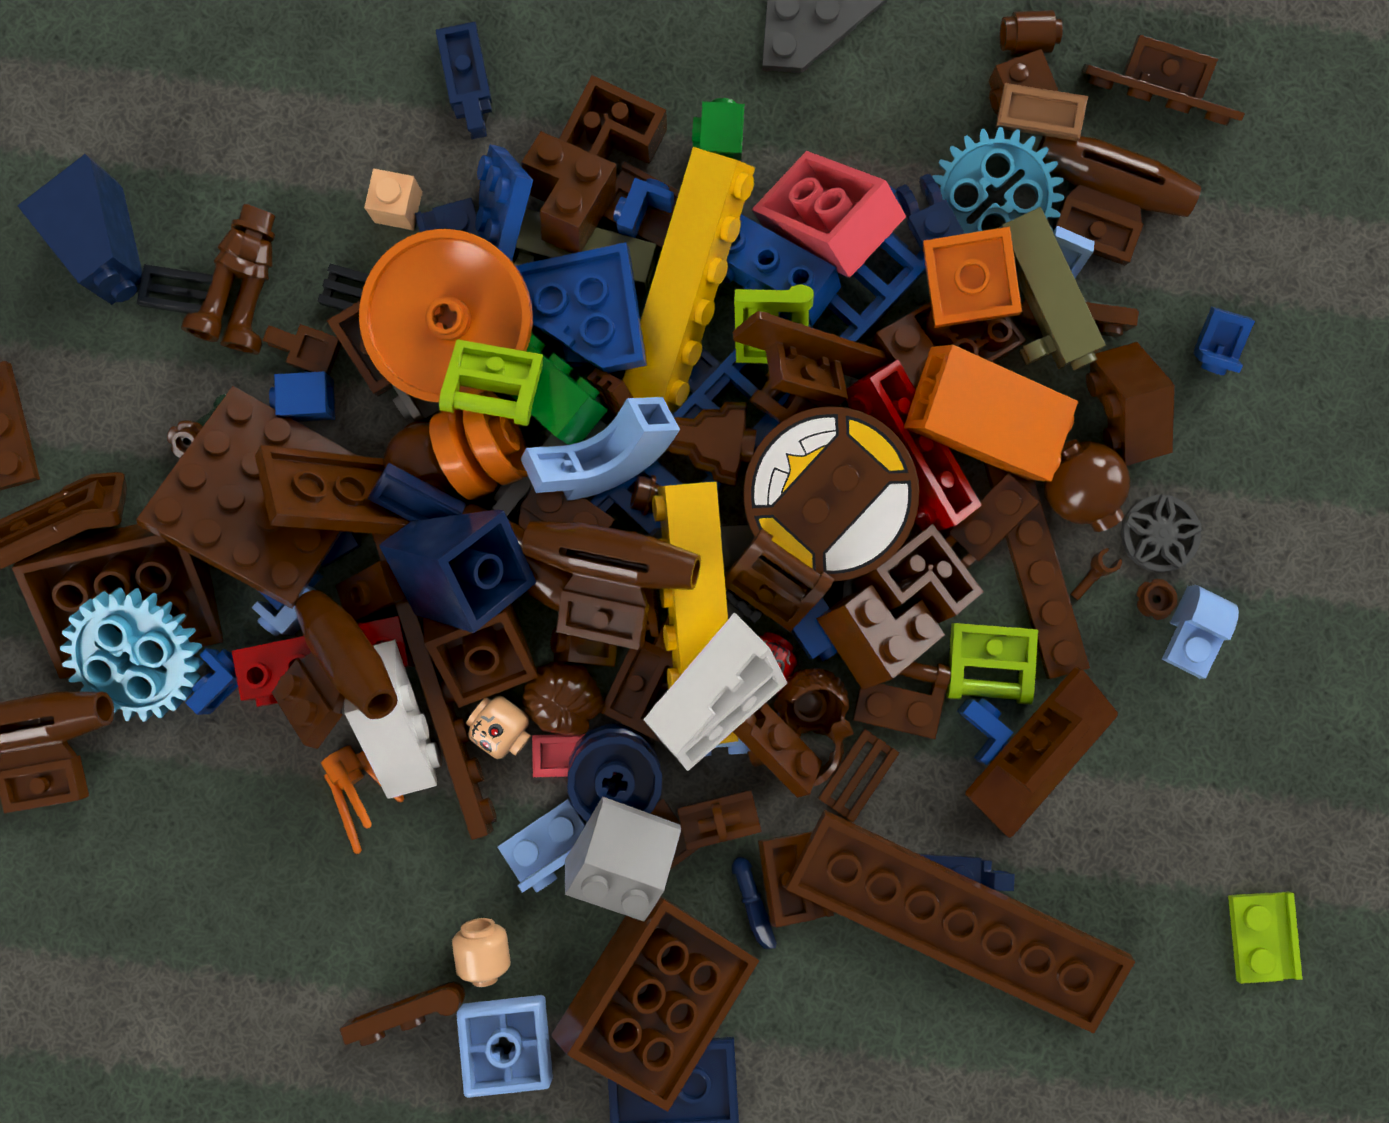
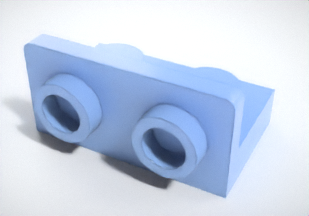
M567 799L498 846L503 857L520 881L518 887L522 893L530 887H533L537 893L557 879L554 871L565 864L566 857L586 824L579 813L573 808L570 799Z

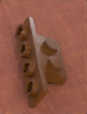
M1137 35L1123 75L1088 64H1084L1082 72L1091 75L1088 81L1090 84L1109 90L1112 89L1114 82L1129 86L1126 95L1150 102L1153 94L1168 98L1165 107L1189 114L1192 106L1207 110L1204 119L1228 126L1230 118L1242 121L1245 115L1244 112L1202 100L1218 58L1143 35Z
M762 311L755 312L732 332L735 342L766 351L773 389L833 406H838L848 399L844 375L861 379L887 361L885 351Z

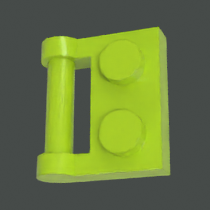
M803 284L792 286L789 290L735 289V329L757 311L767 312L779 317V312H792L791 321L808 326L809 310L814 304V292L811 287ZM735 342L736 363L768 364L765 350Z
M457 339L441 389L439 410L454 413L455 409L505 417L514 419V424L528 426L543 366V354ZM460 386L515 395L518 396L517 402L459 392Z
M952 623L949 654L951 676L946 690V697L961 699L962 695L1016 699L1018 704L1031 705L1035 691L1038 629ZM964 666L1018 670L1019 680L1018 683L964 679Z

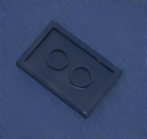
M734 1037L712 1038L668 1112L608 1079L610 1123H739Z

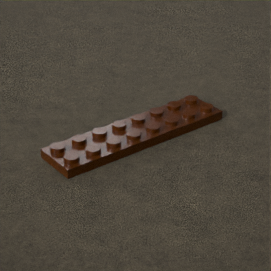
M826 810L820 816L786 882V890L1091 1033H1095L1135 964L1132 955Z

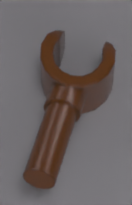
M1109 548L1103 549L1091 559L1092 569L1071 592L1070 595L1077 601L1101 576L1110 575L1120 569L1122 565L1121 558L1116 560L1110 568L1103 564L1102 557L1109 551Z

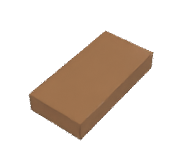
M1005 83L995 128L1002 127L1004 130L1010 131L1018 129L1023 133L1078 141L1081 135L1088 96Z

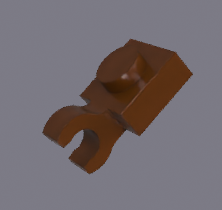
M300 324L296 335L268 325L262 340L268 343V346L289 352L286 363L290 366L307 372L325 371L329 376L341 347V342L337 337Z

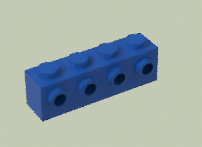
M741 214L740 232L736 240L731 244L726 260L728 269L723 281L726 283L735 281L742 285L744 289L789 290L795 285H807L814 292V304L809 310V325L813 326L841 288L837 268ZM781 312L791 320L792 312Z

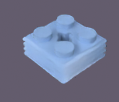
M543 995L472 1002L461 1005L457 1011V1025L465 1097L543 1090L550 1087L553 1073L546 1000ZM501 1037H507L509 1042H514L515 1046L512 1047L510 1054H504L503 1047L495 1046Z

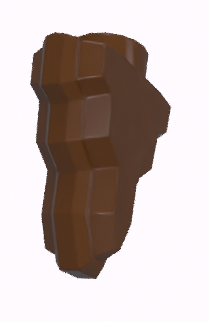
M725 402L720 409H703L694 419L675 417L674 419L680 431L666 450L671 454L688 456L695 469L711 473L714 482L735 487L741 462L750 463L754 454L757 429L746 428L747 403Z

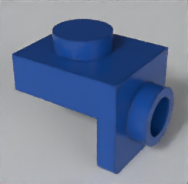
M634 178L627 198L621 196L614 211L613 221L617 222L618 233L636 238L649 205L672 213L674 193L661 181L649 178L645 182Z
M1211 306L1193 353L1199 361L1203 362L1201 368L1219 375H1225L1227 370L1240 373L1243 364L1239 361V358L1255 321L1252 318Z
M981 698L977 703L973 699H966L957 712L989 738L973 757L979 763L987 765L1009 743L1007 740L1014 732L998 720L1002 713L988 701Z

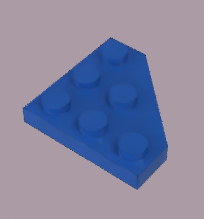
M490 144L487 156L482 155L478 164L477 178L481 181L479 210L476 216L475 228L478 231L479 237L492 243L512 261L533 179L506 148Z
M626 242L516 265L529 291L533 311V326L604 372L613 373L647 366L630 249Z

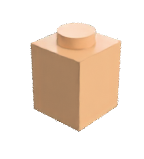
M373 168L364 208L374 223L414 230L416 223L415 213L419 210L422 190L414 176Z

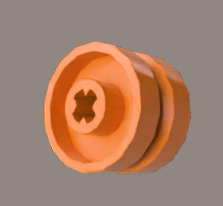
M484 391L478 394L487 397L499 398L496 394H494L491 391ZM455 409L454 413L441 411L431 418L429 434L438 463L451 485L466 499L476 500L494 492L497 482L501 485H510L528 476L521 462V457L527 446L518 424H514V419Z

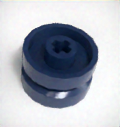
M606 724L587 732L576 743L569 758L567 792L573 808L586 822H588L602 796L649 814L654 810L661 796L662 772L654 745L644 734L621 724ZM613 772L621 773L619 778L611 779Z

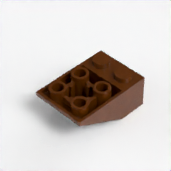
M931 302L878 331L870 347L885 351L887 361L878 366V369L895 360H899L914 388L917 389L931 347L955 345L996 364L1023 345L1026 339L1009 316L934 328Z

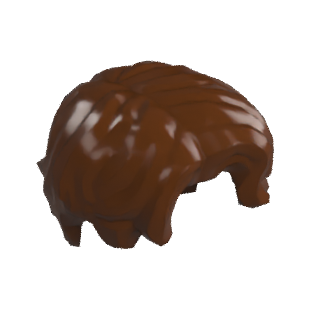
M556 661L538 667V678L527 681V684L524 686L525 693L522 700L526 708L524 711L532 721L539 725L542 731L570 736L585 734L589 729V720L597 716L604 707L603 697L600 693L601 690L597 687L596 680L590 676L582 664Z
M824 669L798 670L793 676L787 678V684L779 692L773 704L777 715L798 737L802 733L813 731L816 734L831 738L829 728L832 727L833 723L844 720L849 709L848 692L845 689L844 682L839 677H836L833 672Z

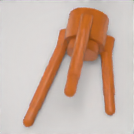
M349 745L326 757L321 762V765L327 773L324 775V778L332 790L353 852L360 854L362 849L342 790H345L364 828L368 829L372 826V822L353 785L364 777L360 771L362 769L379 785L380 783L364 751L355 754ZM403 795L393 797L397 802L404 801Z

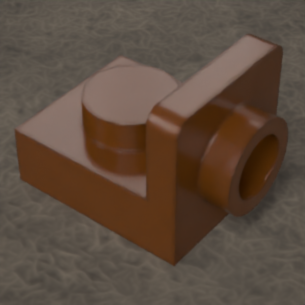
M557 627L553 629L550 646L552 652H554V661L615 667L617 645L556 632Z

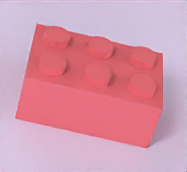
M806 151L751 209L763 227L832 264L837 268L838 273L849 278L906 218L886 180Z

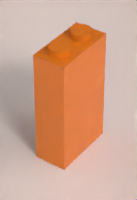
M955 345L936 346L930 348L904 429L1023 479L1052 481L1053 475L1061 463V452L1067 434L1074 424V413L1078 401Z

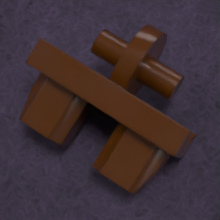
M751 789L677 808L687 851L762 832Z

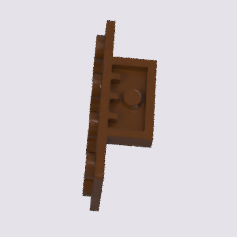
M1075 667L1010 742L1005 745L1003 750L981 775L976 778L974 783L965 792V795L1008 838L1013 837L1117 718L1118 712L1082 669Z

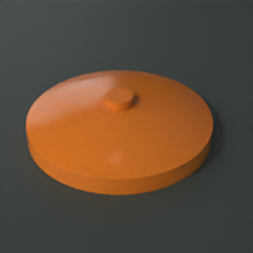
M434 229L419 232L401 240L377 261L363 287L359 307V324L363 343L370 359L378 371L392 385L415 398L439 403L441 389L457 339L527 351L532 333L533 311L529 291L522 275L514 263L501 250L487 240L472 233L454 229ZM460 386L459 392L476 395L487 391Z

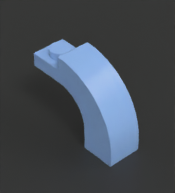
M663 397L627 398L615 419L597 435L571 445L526 448L521 457V462L536 493L563 491L567 500L585 498L619 486L648 468L666 451L680 431V428Z

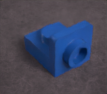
M205 648L199 654L215 673H208L193 686L192 691L194 694L185 702L197 715L211 714L238 687L233 656L225 649L219 652L216 649Z

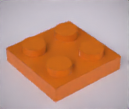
M1010 226L923 241L934 328L1020 315L1022 313Z

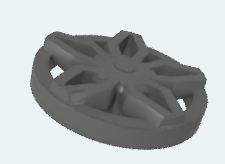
M1153 495L1138 501L1129 509L1122 523L1121 538L1126 553L1137 565L1153 572H1168L1181 568L1194 557L1200 545L1202 528L1200 520H1198L1194 511L1185 502L1170 495ZM1156 502L1152 511L1153 518L1148 514L1137 513L1145 505ZM1164 503L1167 504V517H1162L1161 515ZM1175 507L1178 508L1186 516L1187 519L1179 518L1173 521L1176 515ZM1133 519L1145 520L1147 524L1143 529ZM1190 525L1191 530L1184 534L1179 533L1178 526ZM1130 528L1136 534L1143 535L1144 537L1139 541L1136 550L1131 541ZM1191 537L1190 546L1185 553L1184 546L1178 540H1186ZM1147 544L1152 548V552L1141 557ZM1172 546L1176 548L1179 560L1170 553L1169 548ZM1159 551H1161V556L1170 565H1157L1148 561L1157 556Z

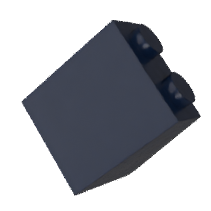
M84 154L17 206L77 282L113 305L115 302L127 301L136 294V286L141 283L142 268L122 186L88 155Z
M497 509L411 521L379 544L415 615L475 633L537 583L504 510Z

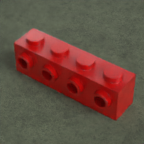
M895 360L870 372L846 388L848 395L846 401L849 408L866 413L881 421L899 437L908 450L918 477L919 504L915 523L921 530L934 524L938 531L956 526L982 506L949 447L904 429L916 389L899 360Z
M399 616L358 624L372 645L395 640L404 667L410 668L415 666ZM304 636L232 651L241 701L255 700L256 707L278 704L271 692L277 686L279 679L288 671L296 659L300 660L311 653Z

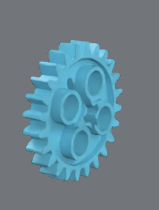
M1002 127L998 128L995 139H989L985 129H981L980 142L975 144L966 135L964 136L966 148L964 151L954 146L950 147L951 155L954 158L952 163L940 159L938 163L945 171L944 176L933 175L932 177L935 183L941 186L942 198L947 200L965 234L982 231L981 225L983 220L991 215L999 216L1003 219L1004 223H1007L1041 207L1046 218L1055 219L1060 217L1061 213L1051 208L1052 203L1064 200V195L1053 193V188L1063 182V178H1051L1050 172L1057 167L1058 162L1054 161L1047 164L1043 162V158L1049 150L1047 147L1036 153L1032 150L1036 137L1032 136L1022 144L1019 142L1020 130L1018 129L1012 134L1010 140L1004 139ZM1000 156L1007 160L1009 172L1005 176L994 178L987 173L985 165L992 157ZM1018 170L1025 172V175L1005 192L1002 198L1005 203L1003 206L1000 207L997 203H994L974 223H967V217L986 202L988 198L986 190L991 187L994 191H997ZM964 185L972 186L978 193L977 202L967 208L960 207L954 200L956 190ZM1023 186L1032 188L1037 197L1035 205L1028 209L1018 207L1013 199L1015 190Z
M117 588L110 595L103 591L93 600L90 598L79 607L80 610L69 617L68 620L71 622V625L62 631V634L69 640L60 646V650L71 654L62 663V666L75 668L76 673L68 680L74 683L82 682L84 687L80 692H106L113 701L114 714L121 709L123 710L125 721H129L137 712L140 719L145 722L153 713L158 718H162L169 710L175 711L193 693V686L201 678L195 671L204 663V660L193 655L202 648V644L189 642L188 638L196 632V629L182 628L180 624L186 617L184 613L175 617L169 614L172 609V602L169 601L164 606L159 607L157 606L156 593H152L148 598L142 600L139 588H135L127 596L122 588ZM114 625L122 631V634L114 628ZM153 641L160 644L163 650L157 648ZM103 661L106 662V663L109 665L110 668H108V667L103 663ZM142 677H144L145 679H147V680L150 682L151 685H149L148 683H146V682L143 680Z

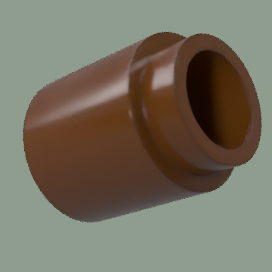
M1053 10L1013 12L1011 16L1003 17L1001 20V50L1010 51L1012 55L1029 54L1042 49L1043 53H1052L1055 44H1060L1062 39V20L1060 18L1056 19Z

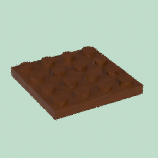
M232 386L137 517V523L146 530L293 609L298 598L308 586L342 531L270 525L255 454L260 445L357 455L290 417H277L275 409Z

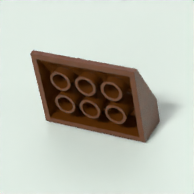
M138 524L63 540L16 562L12 567L60 679L71 677L76 673L75 668L62 666V663L71 656V654L60 650V646L69 640L62 634V631L71 625L68 619L80 610L79 607L90 598L93 600L103 591L110 595L117 588H122L127 596L135 588H139L142 600L148 598L152 593H156L157 606L162 607L169 601L172 602L173 605L169 614L175 617L184 613L186 617L180 624L182 628L196 629V632L188 638L189 642L200 643L204 647L224 641L209 564ZM114 625V628L122 634V631ZM153 641L157 648L163 650L160 644ZM103 661V663H104L108 668H110L109 665H108L106 662Z
M660 896L645 922L625 916L551 1036L571 1058L668 1112L760 960Z

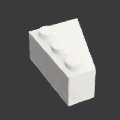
M734 612L665 695L653 706L644 718V721L683 767L689 771L787 684V681L770 647Z
M392 640L373 645L384 662L398 698L397 705L387 716L380 719H369L345 698L344 713L387 799L437 786L436 768L442 767L440 750L436 742L431 743L427 721L419 710L396 641Z

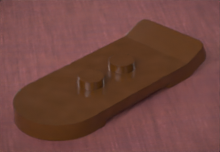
M121 472L90 474L66 485L60 492L0 519V569L86 529L119 525L122 520L127 494L125 475Z

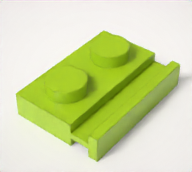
M1287 891L1228 895L1236 981L1243 984L1284 981L1283 979L1303 980L1294 893Z

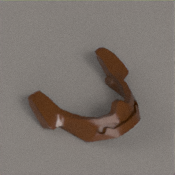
M841 720L835 722L829 728L831 740L835 744V751L830 753L829 761L820 767L813 786L825 782L839 767L844 754L843 740L848 736L854 735L849 721ZM751 750L747 752L750 762L754 767L764 764Z

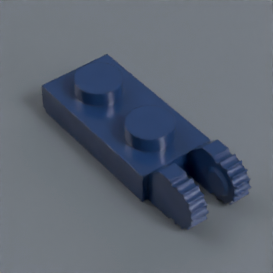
M930 174L919 178L921 191L930 205L921 211L913 192L907 184L896 189L898 201L908 218L907 224L923 254L924 240L965 234L947 200H943L940 188Z

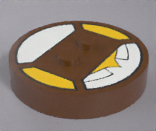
M844 407L809 409L789 417L774 427L754 452L748 465L744 483L745 512L754 536L763 528L773 535V542L819 574L824 571L833 577L834 581L860 577L887 562L907 539L914 525L919 504V484L916 469L908 450L899 437L876 418L861 411Z

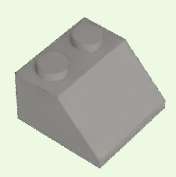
M602 796L565 859V895L645 922L665 890L681 833V825Z

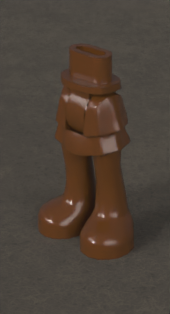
M243 204L239 219L232 220V229H230L218 245L220 253L214 259L215 270L206 298L198 312L185 316L181 325L183 331L205 341L217 342L221 333L224 308L234 278L242 280L229 322L223 332L220 345L254 355L260 353L262 339L252 330V321L263 284L269 280L268 269L272 268L271 242L274 240L275 234L271 230L275 215L257 207Z

